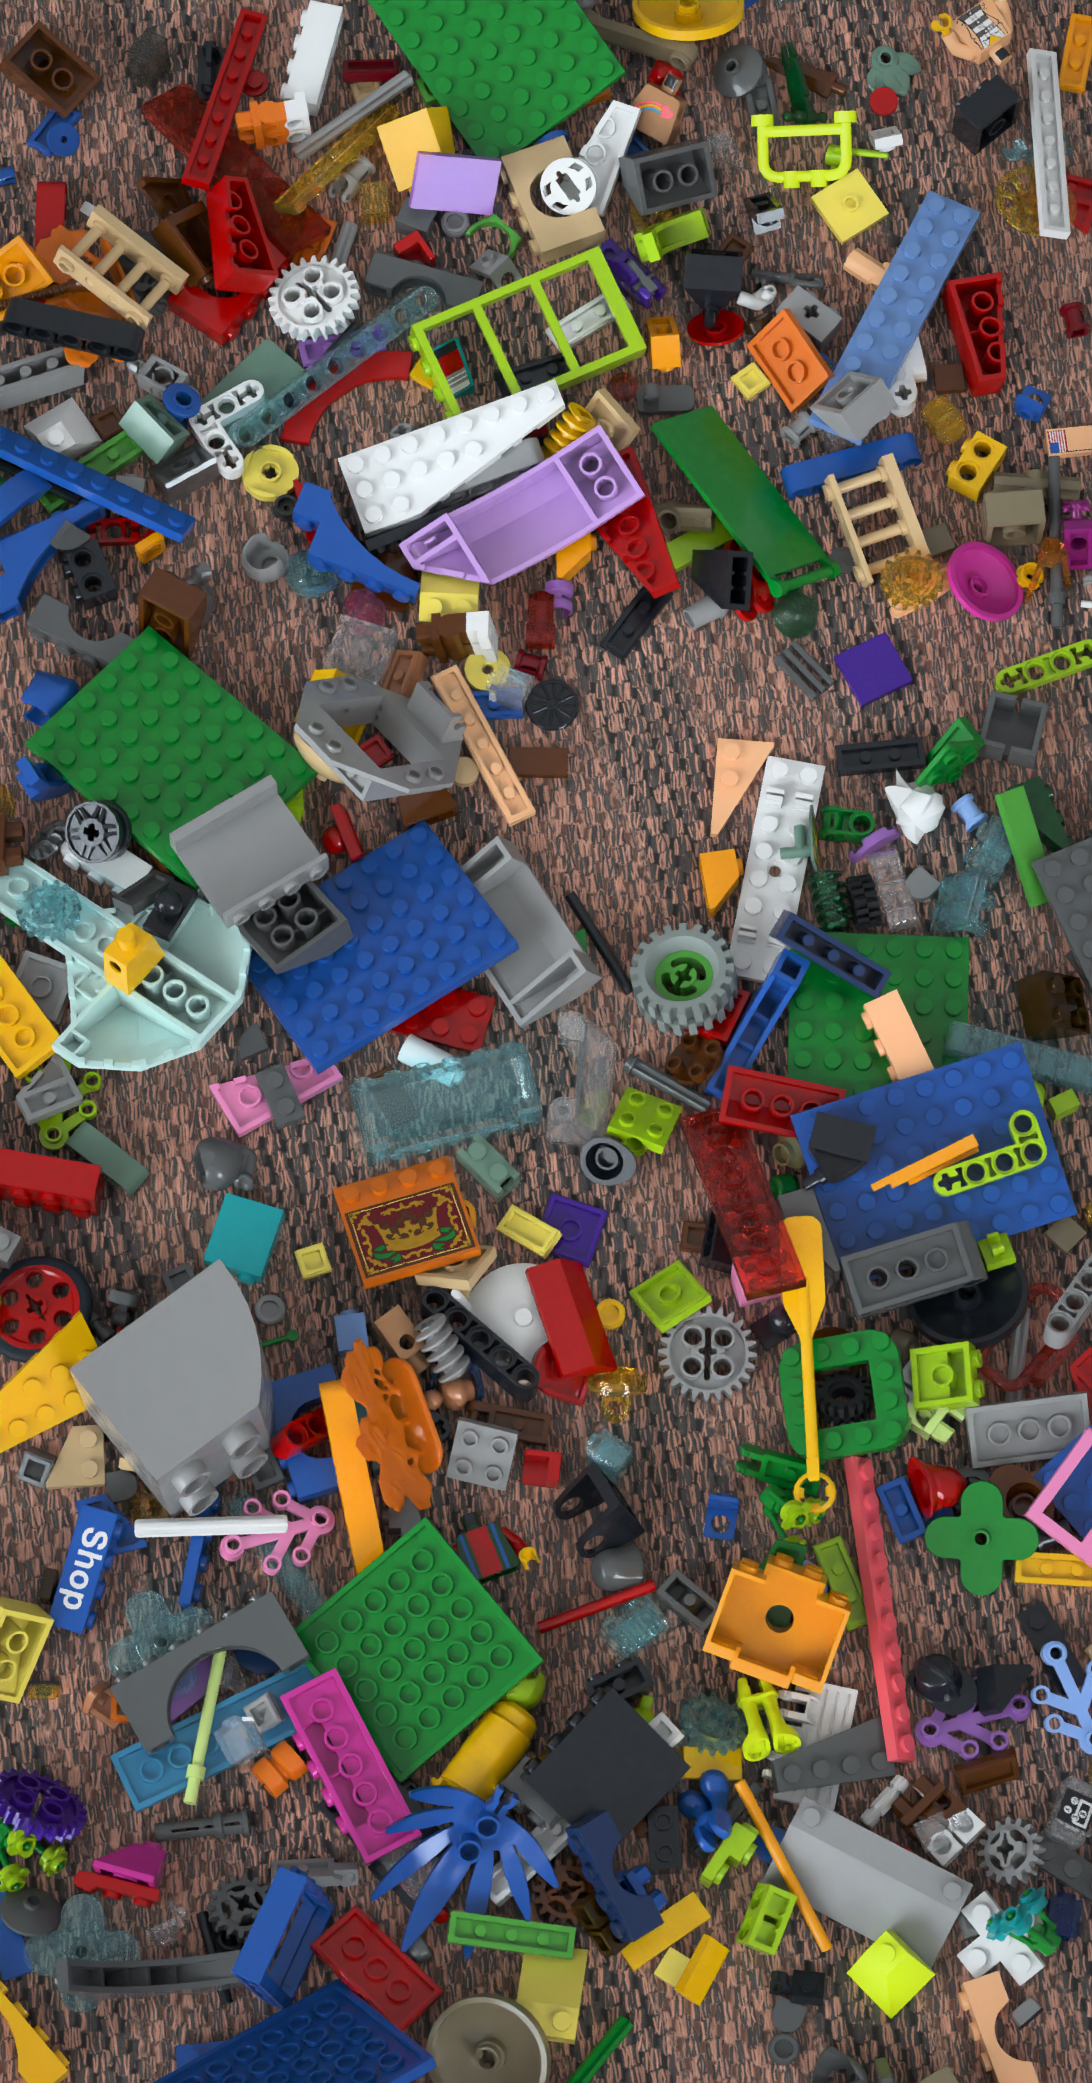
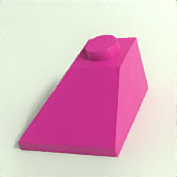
M145 1841L144 1845L135 1843L95 1859L93 1868L97 1874L158 1889L168 1855L166 1851L162 1850V1845Z

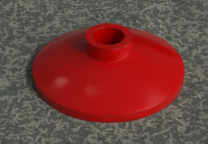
M726 310L719 311L713 328L704 326V316L702 313L693 317L687 326V333L690 339L705 346L729 344L737 340L744 332L743 319L736 313Z

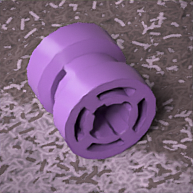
M550 580L545 583L547 600L544 602V613L546 615L554 616V608L563 609L562 617L572 615L573 604L570 598L573 596L574 585L571 582Z

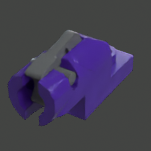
M609 238L599 246L621 293L625 297L630 295L645 309L652 307L650 303L652 296L658 302L663 298L666 293V287L629 249L623 251L612 238Z

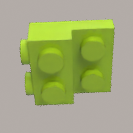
M964 1341L910 1349L913 1401L916 1411L946 1407L954 1410L980 1406L979 1398L985 1396V1388L982 1379H978L977 1368L982 1367L983 1361L980 1350H976L972 1343Z
M735 1822L731 1835L723 1840L701 1874L699 1883L708 1889L713 1883L719 1886L730 1866L736 1870L740 1864L747 1866L758 1847L754 1842L760 1832L746 1822H743L742 1825Z

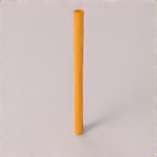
M742 1779L736 1782L734 1786L757 1830L760 1832L759 1834L790 1893L798 1896L796 1904L821 1952L831 1949L833 1946L746 1780Z

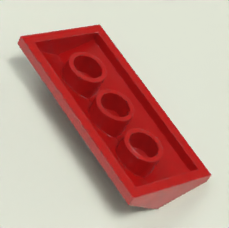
M729 1065L721 1097L718 1123L797 1138L790 1115L845 1098L846 1090Z
M558 1258L527 1268L525 1274L561 1378L615 1372L618 1368L582 1264L577 1261Z

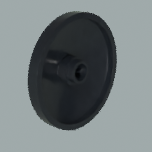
M1017 1260V1263L987 1271L984 1264L988 1276L987 1280L908 1305L910 1317L918 1331L937 1345L969 1341L975 1346L976 1350L992 1346L1004 1340L1015 1331L1026 1314L1029 1303V1289L1025 1272Z

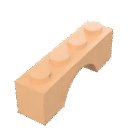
M999 1971L962 1983V1992L958 1993L959 2002L963 2011L969 2010L973 2022L969 2023V2029L974 2041L980 2040L984 2052L980 2053V2059L985 2072L991 2071L995 2083H1039L1032 2062L1012 2058L1003 2051L996 2039L995 2021L997 2015L1009 2002Z

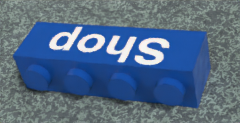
M82 1504L49 1614L54 1619L52 1626L79 1634H86L88 1629L92 1630L94 1628L98 1612L93 1610L96 1600L103 1598L106 1589V1582L102 1580L105 1570H110L114 1562L115 1552L111 1550L114 1540H119L123 1532L124 1522L120 1521L122 1515Z

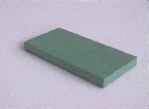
M267 337L201 400V405L244 381L256 380L262 384L265 393L263 405L223 427L236 446L277 407V404L307 371ZM247 392V396L250 395L252 398L257 396L256 393ZM236 397L239 401V405L242 406L243 402H240L239 397ZM224 403L220 406L219 411L228 414L234 410L235 406L231 403ZM213 410V411H211V414L214 415L215 420H216L217 418H216L215 412H214V410ZM202 418L197 420L203 426L207 424V420L203 421ZM214 438L221 446L224 445L225 441L223 439Z

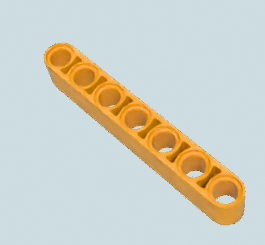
M341 1379L318 1383L357 1576L384 1553L366 1459L355 1447L357 1438L361 1436L354 1399L350 1397L342 1386Z

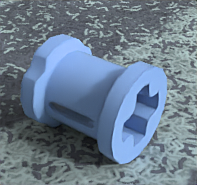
M969 793L958 799L950 809L953 813H957L966 824V831L972 832L984 824L989 816L987 813H982L973 801L974 796Z

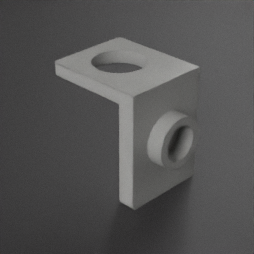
M487 249L469 266L472 272L490 278L496 289L503 287L501 280L507 272L512 273L513 282L522 278L509 256Z

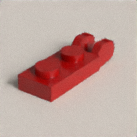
M81 1870L73 1877L74 1885L82 1892L85 1891L87 1894H93L101 1890L103 1891V1897L115 1901H121L122 1896L134 1899L133 1905L151 1909L152 1904L160 1906L163 1895L160 1889L89 1871L86 1872L85 1870Z

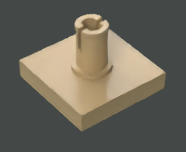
M606 388L597 390L585 407L594 417L597 426L600 424L618 452L628 448L641 430L634 422V419L630 417V414L620 406Z
M479 1245L482 1256L415 1275L417 1285L458 1289L469 1299L472 1288L497 1257L495 1246Z

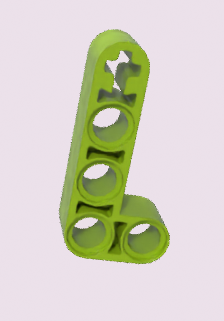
M1019 1110L1011 1116L1008 1122V1129L1013 1145L938 1171L932 1181L935 1193L942 1197H951L1042 1164L1047 1156V1147L1034 1114L1027 1110ZM1020 1116L1029 1119L1031 1124L1030 1130L1023 1133L1016 1130L1014 1126L1015 1119ZM1028 1145H1035L1040 1149L1041 1156L1039 1160L1030 1161L1026 1158L1024 1151ZM1000 1155L1010 1157L1012 1160L1011 1169L1008 1171L999 1170L996 1166V1158ZM971 1165L980 1166L983 1170V1178L979 1181H972L967 1176V1168ZM961 1169V1179L966 1186L961 1187L960 1180L950 1186V1191H947L945 1187H939L938 1183L942 1181V1175L952 1179L958 1176L955 1170Z

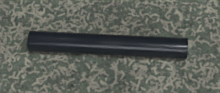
M208 1911L199 1912L196 1914L206 1954H216V1945L211 1941L213 1928L208 1920ZM230 1989L217 1991L221 2006L233 2003Z

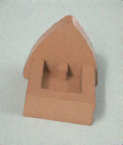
M100 1682L89 1690L82 1712L87 1716L90 1713L115 1731L120 1722H110L111 1690L108 1688V1684ZM122 1709L117 1711V1715H125Z

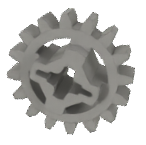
M1006 1817L1005 1825L998 1820L995 1821L996 1829L992 1831L987 1828L985 1831L989 1836L988 1839H980L979 1841L980 1844L985 1846L984 1850L977 1852L979 1857L985 1859L980 1864V1868L987 1871L986 1876L988 1878L996 1880L1002 1886L1008 1883L1012 1887H1017L1018 1879L1025 1884L1028 1883L1027 1875L1029 1873L1035 1876L1038 1874L1034 1868L1035 1865L1044 1864V1861L1039 1858V1854L1046 1852V1848L1038 1845L1044 1839L1043 1836L1036 1833L1037 1828L1030 1823L1027 1824L1021 1818H1018L1016 1821L1011 1817ZM1019 1833L1025 1836L1027 1843L1023 1842V1838L1019 1836ZM996 1861L1000 1862V1866L1004 1868V1871L999 1869Z

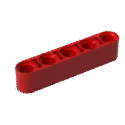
M37 182L35 252L36 246L41 239L51 237L52 229L57 228L59 225L64 226V220H66L67 215L65 200L67 182ZM53 282L49 286H56L58 283ZM40 299V301L37 302L45 303L46 299Z

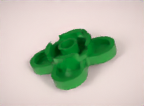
M979 1480L973 1482L964 1490L961 1498L960 1516H940L928 1525L925 1531V1543L930 1552L938 1557L960 1560L961 1580L969 1592L975 1595H988L994 1592L1002 1583L1004 1560H1024L1030 1557L1039 1546L1040 1534L1035 1524L1030 1520L1022 1517H1006L1004 1515V1497L1000 1488L990 1481ZM978 1533L986 1535L987 1542L985 1544L977 1542L976 1535Z

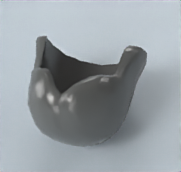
M627 1542L621 1546L603 1550L592 1559L590 1567L592 1580L601 1590H624L643 1583L645 1579L644 1560L640 1549L633 1542Z
M829 2046L818 2058L811 2083H829V2075L833 2070L850 2068L845 2083H866L867 2075L864 2067L856 2059L842 2053L833 2046Z

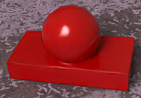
M337 803L330 806L337 826L328 827L323 832L321 837L322 847L328 853L335 855L342 854L347 850L351 860L355 863L366 855L348 811L342 804Z

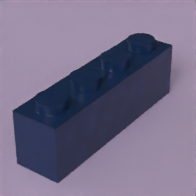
M783 910L769 934L772 938L874 998H878L892 974L889 970L787 910Z

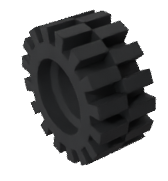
M870 873L846 878V896L855 929L860 930L881 925L878 894Z
M843 1370V1375H839L838 1371L832 1372V1378L827 1374L824 1376V1382L819 1381L818 1388L816 1387L817 1411L821 1419L825 1418L826 1423L830 1424L834 1421V1426H840V1423L850 1424L852 1421L856 1423L860 1422V1418L865 1420L868 1417L867 1413H871L872 1398L870 1384L866 1382V1378L863 1375L859 1378L858 1373L853 1371L852 1375H849L848 1371ZM842 1396H849L853 1398L848 1401L835 1400L836 1398Z

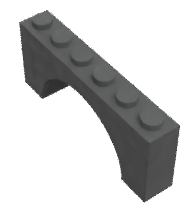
M265 1591L255 1594L249 1599L250 1604L240 1610L238 1607L230 1609L222 1615V1621L213 1626L211 1623L200 1627L195 1631L196 1636L187 1642L184 1639L175 1642L168 1647L169 1652L160 1658L157 1655L152 1656L141 1664L142 1668L133 1674L128 1671L114 1680L115 1685L111 1686L110 1690L145 1751L150 1756L177 1740L171 1722V1707L174 1694L184 1676L205 1658L228 1650L253 1651L271 1659L280 1667L285 1675L312 1659L272 1591L267 1594Z

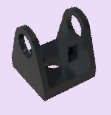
M596 1462L586 1467L559 1495L553 1504L555 1515L562 1520L576 1517L604 1502L607 1504L608 1507L576 1542V1550L583 1558H593L603 1550L621 1546L636 1539L645 1532L618 1487ZM575 1497L581 1498L575 1508L568 1511L561 1510L562 1505L567 1500ZM604 1536L603 1541L595 1548L584 1549L586 1542L591 1538Z

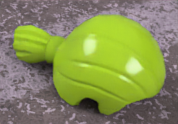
M538 1672V1675H528L500 1700H510L526 1711L533 1709L541 1701L545 1692L546 1679L543 1673Z

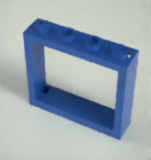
M279 1866L231 1971L260 2000L280 2009H284L292 2004L314 1956V1953L310 1950V1944L325 1932L336 1908L328 1900L329 1895L322 1892L323 1888L316 1885L314 1879L308 1877L309 1873L295 1866H291L290 1870ZM299 1901H301L302 1903L283 1942V1945L278 1953V1956L272 1966L269 1975H267L266 1973L271 1965V1962L276 1954V1951L281 1943V1940L286 1932V1929L291 1921V1918L297 1908Z

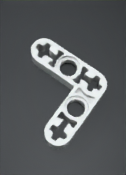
M256 380L244 381L201 405L197 415L189 418L192 433L200 445L216 458L219 473L228 480L239 478L245 470V465L241 453L223 427L263 405L265 401L264 388ZM251 391L253 394L256 393L257 396L252 398L250 395L247 396V392ZM236 397H239L240 402H243L242 406L239 405V401ZM224 403H231L235 406L234 410L228 414L220 412L219 408ZM213 410H214L215 415H216V418H217L216 420H215L214 415L211 414V411H213ZM202 418L203 421L207 420V424L203 426L197 420ZM214 438H221L225 441L224 445L218 449L211 448L209 442ZM226 454H228V458L231 461V463H236L235 468L232 469L230 466L226 465V460L224 458Z

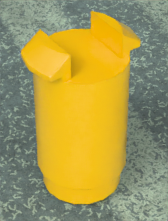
M499 1700L490 1711L484 1713L439 1779L431 1778L432 1786L443 1785L461 1788L486 1801L493 1796V1790L498 1782L502 1783L530 1746V1739L537 1731L536 1720L518 1704L510 1700Z

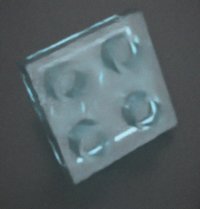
M978 869L944 876L939 886V895L936 907L932 912V922L929 930L940 935L965 930L976 938H982L987 932L984 928L988 927V922L978 918L980 908L987 912L994 905L991 901H995V895L985 891L989 873Z

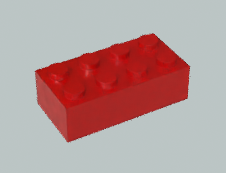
M0 1148V1203L4 1199L13 1201V1205L20 1208H31V1204L43 1206L44 1211L59 1214L61 1210L72 1211L73 1216L82 1219H89L90 1215L98 1216L105 1186V1179L100 1165Z

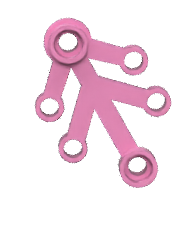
M278 1490L272 1497L271 1503L273 1508L278 1511L286 1510L301 1518V1520L288 1521L286 1533L250 1534L243 1537L227 1535L221 1541L219 1552L222 1558L233 1562L239 1560L246 1549L278 1540L271 1555L265 1557L262 1564L264 1573L273 1576L279 1573L282 1559L294 1536L307 1532L301 1546L296 1547L291 1556L294 1565L304 1567L309 1563L311 1550L318 1537L325 1536L333 1530L335 1516L325 1506L308 1508L292 1500L287 1491ZM280 1496L284 1497L287 1502L285 1504H279L277 1503L276 1498ZM254 1498L248 1499L242 1509L244 1516L276 1515L262 1508L260 1501ZM254 1505L258 1511L250 1513L247 1510V1506ZM322 1516L326 1522L319 1524L315 1521V1517ZM231 1541L236 1542L238 1548L232 1550L227 1544ZM302 1552L306 1555L307 1559L303 1561L298 1560L296 1554ZM274 1561L277 1564V1568L270 1569L266 1563Z

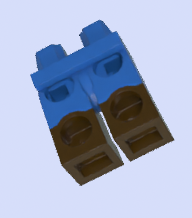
M644 1864L636 1865L628 1870H618L614 1873L617 1882L627 1892L634 1895H651L658 1911L668 1902L659 1889H652L649 1893H646L642 1885L651 1879V1873ZM593 1890L584 1898H579L570 1906L583 1927L590 1929L587 1933L601 1956H616L631 1942L620 1941V1939L614 1936L609 1926L611 1921L606 1911L598 1905L595 1897L597 1893Z

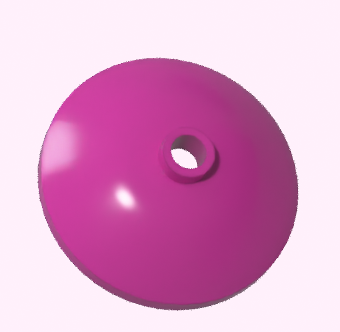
M974 541L962 544L951 554L947 565L949 584L954 596L967 611L986 621L1001 622L1012 617L1021 607L1023 588L1016 581L1018 577L1016 575L1017 569L1000 550L989 544Z

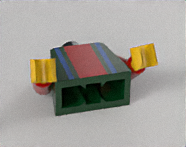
M477 1511L468 1513L460 1518L465 1533L455 1537L456 1544L452 1548L482 1584L520 1570L521 1564L524 1570H529L527 1562L530 1560H536L538 1564L540 1563L536 1550L533 1547H529L521 1537L507 1527H499L496 1522L483 1526Z

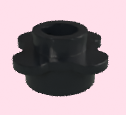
M214 1930L212 1932L211 1941L216 1945V1953L241 1950L244 1945L242 1941L237 1943L236 1936L234 1935L228 1939L231 1944L227 1945L225 1943L227 1941L225 1939L226 1931L222 1930L216 1933Z

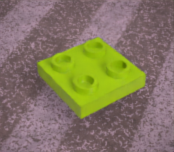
M627 1086L608 1125L606 1134L621 1139V1143L627 1146L635 1156L643 1155L647 1149L662 1155L680 1118L683 1107Z

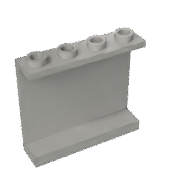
M272 775L265 777L169 833L170 846L227 929L233 925H242L255 912L260 909L261 911L269 909L275 904L277 899L284 895H293L301 888V885L310 880L316 881L320 879L329 869L327 854L323 853L320 855L278 794L277 783Z

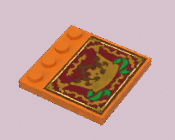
M448 1155L333 1189L335 1201L364 1289L482 1256Z

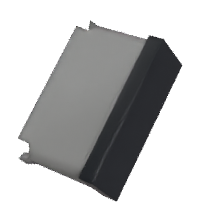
M1031 1995L1011 2013L1012 2016H1008L1022 2030L1044 2009Z

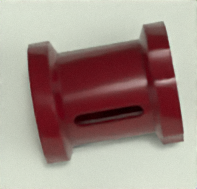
M1082 302L1067 303L1059 309L1060 317L1064 318L1066 324L1065 334L1068 339L1085 336L1091 331L1090 325L1084 319V306Z
M520 648L515 661L514 671L535 676L537 680L542 681L548 656L543 655L540 657L525 653L524 649Z

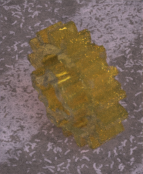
M905 550L904 557L895 553L894 562L886 560L885 569H881L882 580H880V589L884 590L885 599L892 598L893 607L901 603L903 611H906L908 606H913V609L918 611L919 604H923L928 608L929 599L938 600V592L943 590V571H939V562L931 564L932 555L928 554L923 558L921 557V550H917L915 555H911L909 550ZM898 572L899 575L895 577V581L893 582L892 579L894 575ZM931 579V583L929 587L926 589L925 585H927L928 580Z

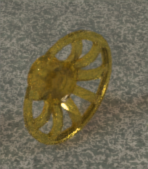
M1024 166L1011 169L1001 177L995 189V201L1000 214L1012 227L1022 233L1040 238H1049L1040 236V231L1034 230L1039 227L1035 167ZM1029 174L1028 193H1026L1022 181L1017 177L1018 175ZM1008 180L1015 185L1018 195L1013 191L1003 190ZM1067 185L1071 227L1076 218L1077 203L1074 194ZM1002 197L1011 199L1016 206L1006 210Z

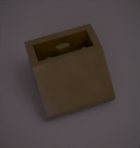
M1042 970L1016 981L1026 1038L1045 1041L1091 1034L1089 1015L1086 1011L1083 995L1084 988L1079 977Z

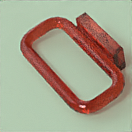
M1048 1282L1035 1283L1028 1288V1307L1040 1294H1047L1058 1302L1064 1292ZM1076 1333L1069 1344L1061 1349H1053L1045 1344L1014 1380L1005 1378L988 1363V1355L997 1344L979 1349L983 1364L978 1370L989 1381L1004 1391L1015 1392L1021 1390L1029 1382L1040 1390L1082 1337Z

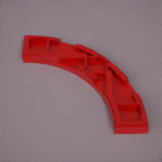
M397 350L367 353L341 362L316 378L295 402L284 424L281 442L310 446L313 432L323 413L334 401L336 402L358 386L386 380L409 381L413 352Z

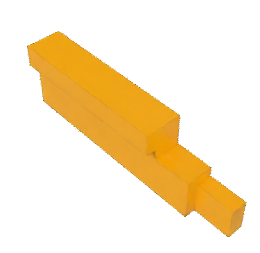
M971 1134L870 1186L873 1192L889 1184L892 1189L906 1182L911 1186L979 1152V1145L974 1135Z

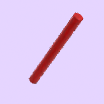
M651 1579L539 1621L537 1624L541 1634L657 1591L654 1580Z

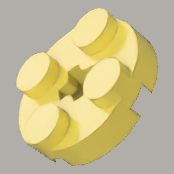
M272 444L264 445L262 449H258L255 452L254 450L251 451L244 459L245 470L242 474L244 488L254 498L264 502H274L279 496L284 494L290 495L294 491L293 480L297 478L299 481V468L293 455L286 448ZM270 468H274L277 476L268 479L265 474H262L263 471H269Z

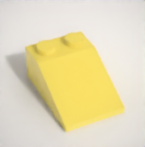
M1 1596L0 1700L19 1704L54 1619L37 1604Z
M574 1948L572 1960L524 1954L516 2002L525 2007L537 2019L548 2041L575 2045L588 1955L587 1949Z

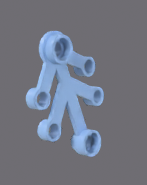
M1059 1641L1047 1642L1041 1648V1659L1045 1664L1054 1667L1067 1698L1051 1693L1049 1688L1043 1685L1035 1686L1031 1690L1030 1697L1036 1704H1047L1076 1715L1081 1727L1064 1722L1063 1718L1058 1714H1050L1044 1719V1728L1050 1733L1059 1732L1077 1739L1080 1748L1085 1753L1092 1755V1744L1089 1740L1092 1734V1719L1088 1712L1092 1700V1660L1086 1665L1087 1674L1079 1692L1065 1661L1067 1658L1066 1647ZM1054 1647L1060 1651L1058 1659L1051 1657L1050 1652ZM1038 1689L1044 1690L1046 1694L1045 1699L1042 1701L1036 1698ZM1053 1717L1059 1722L1058 1727L1054 1730L1049 1726V1720Z

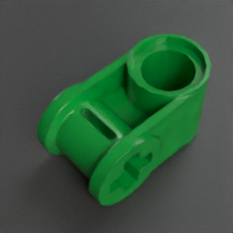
M824 806L821 808V815L823 816L822 827L817 834L820 840L862 844L861 840L875 831V819L867 811L845 809L838 806ZM858 824H864L869 829L865 832H859L854 827Z

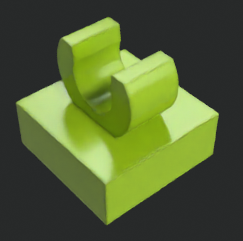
M998 1231L986 1235V1239L977 1241L987 1271L1017 1263L1006 1232L999 1234Z

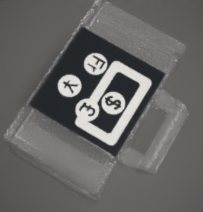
M1070 1775L1061 1782L1042 1835L1076 1851L1084 1845L1086 1837L1092 1838V1829L1089 1830L1092 1823V1785Z

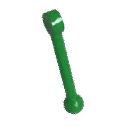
M291 1329L287 1335L261 1342L262 1348L288 1340L295 1342L299 1339V1333L297 1330Z

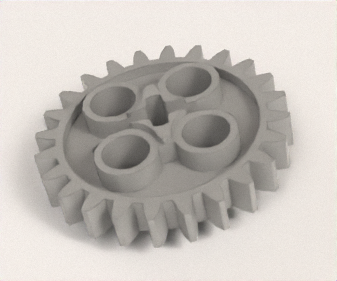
M708 1305L706 1313H701L698 1310L693 1316L690 1315L675 1325V1329L667 1330L665 1333L669 1338H660V1344L666 1348L659 1349L658 1356L666 1359L659 1362V1368H668L663 1378L664 1380L674 1379L671 1383L672 1390L679 1386L682 1387L681 1397L690 1392L692 1393V1402H695L698 1396H703L704 1404H707L709 1396H714L715 1401L720 1403L721 1394L724 1393L727 1398L731 1399L732 1388L741 1392L742 1385L740 1381L749 1383L750 1376L745 1371L754 1372L755 1365L748 1361L757 1359V1353L749 1351L755 1348L756 1341H747L752 1331L751 1329L741 1330L744 1320L736 1323L733 1322L734 1312L724 1317L723 1307H720L717 1313L714 1314L712 1313L711 1306ZM706 1329L711 1330L710 1353L712 1355L710 1359L709 1380L704 1379L705 1356L703 1353ZM693 1333L698 1335L701 1341L696 1345H690L685 1341V1336ZM719 1335H727L731 1339V1343L727 1346H720L716 1343L715 1338ZM688 1363H695L699 1366L700 1371L691 1375L686 1373L683 1367ZM718 1364H724L730 1368V1373L721 1376L714 1371V1368Z

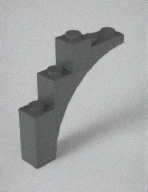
M241 1950L191 1957L136 1961H92L64 1958L56 1960V1970L54 1973V1980L59 1993L76 1995L78 2000L89 2002L126 1996L144 1999L173 1993L197 1995L245 1986L231 1973Z

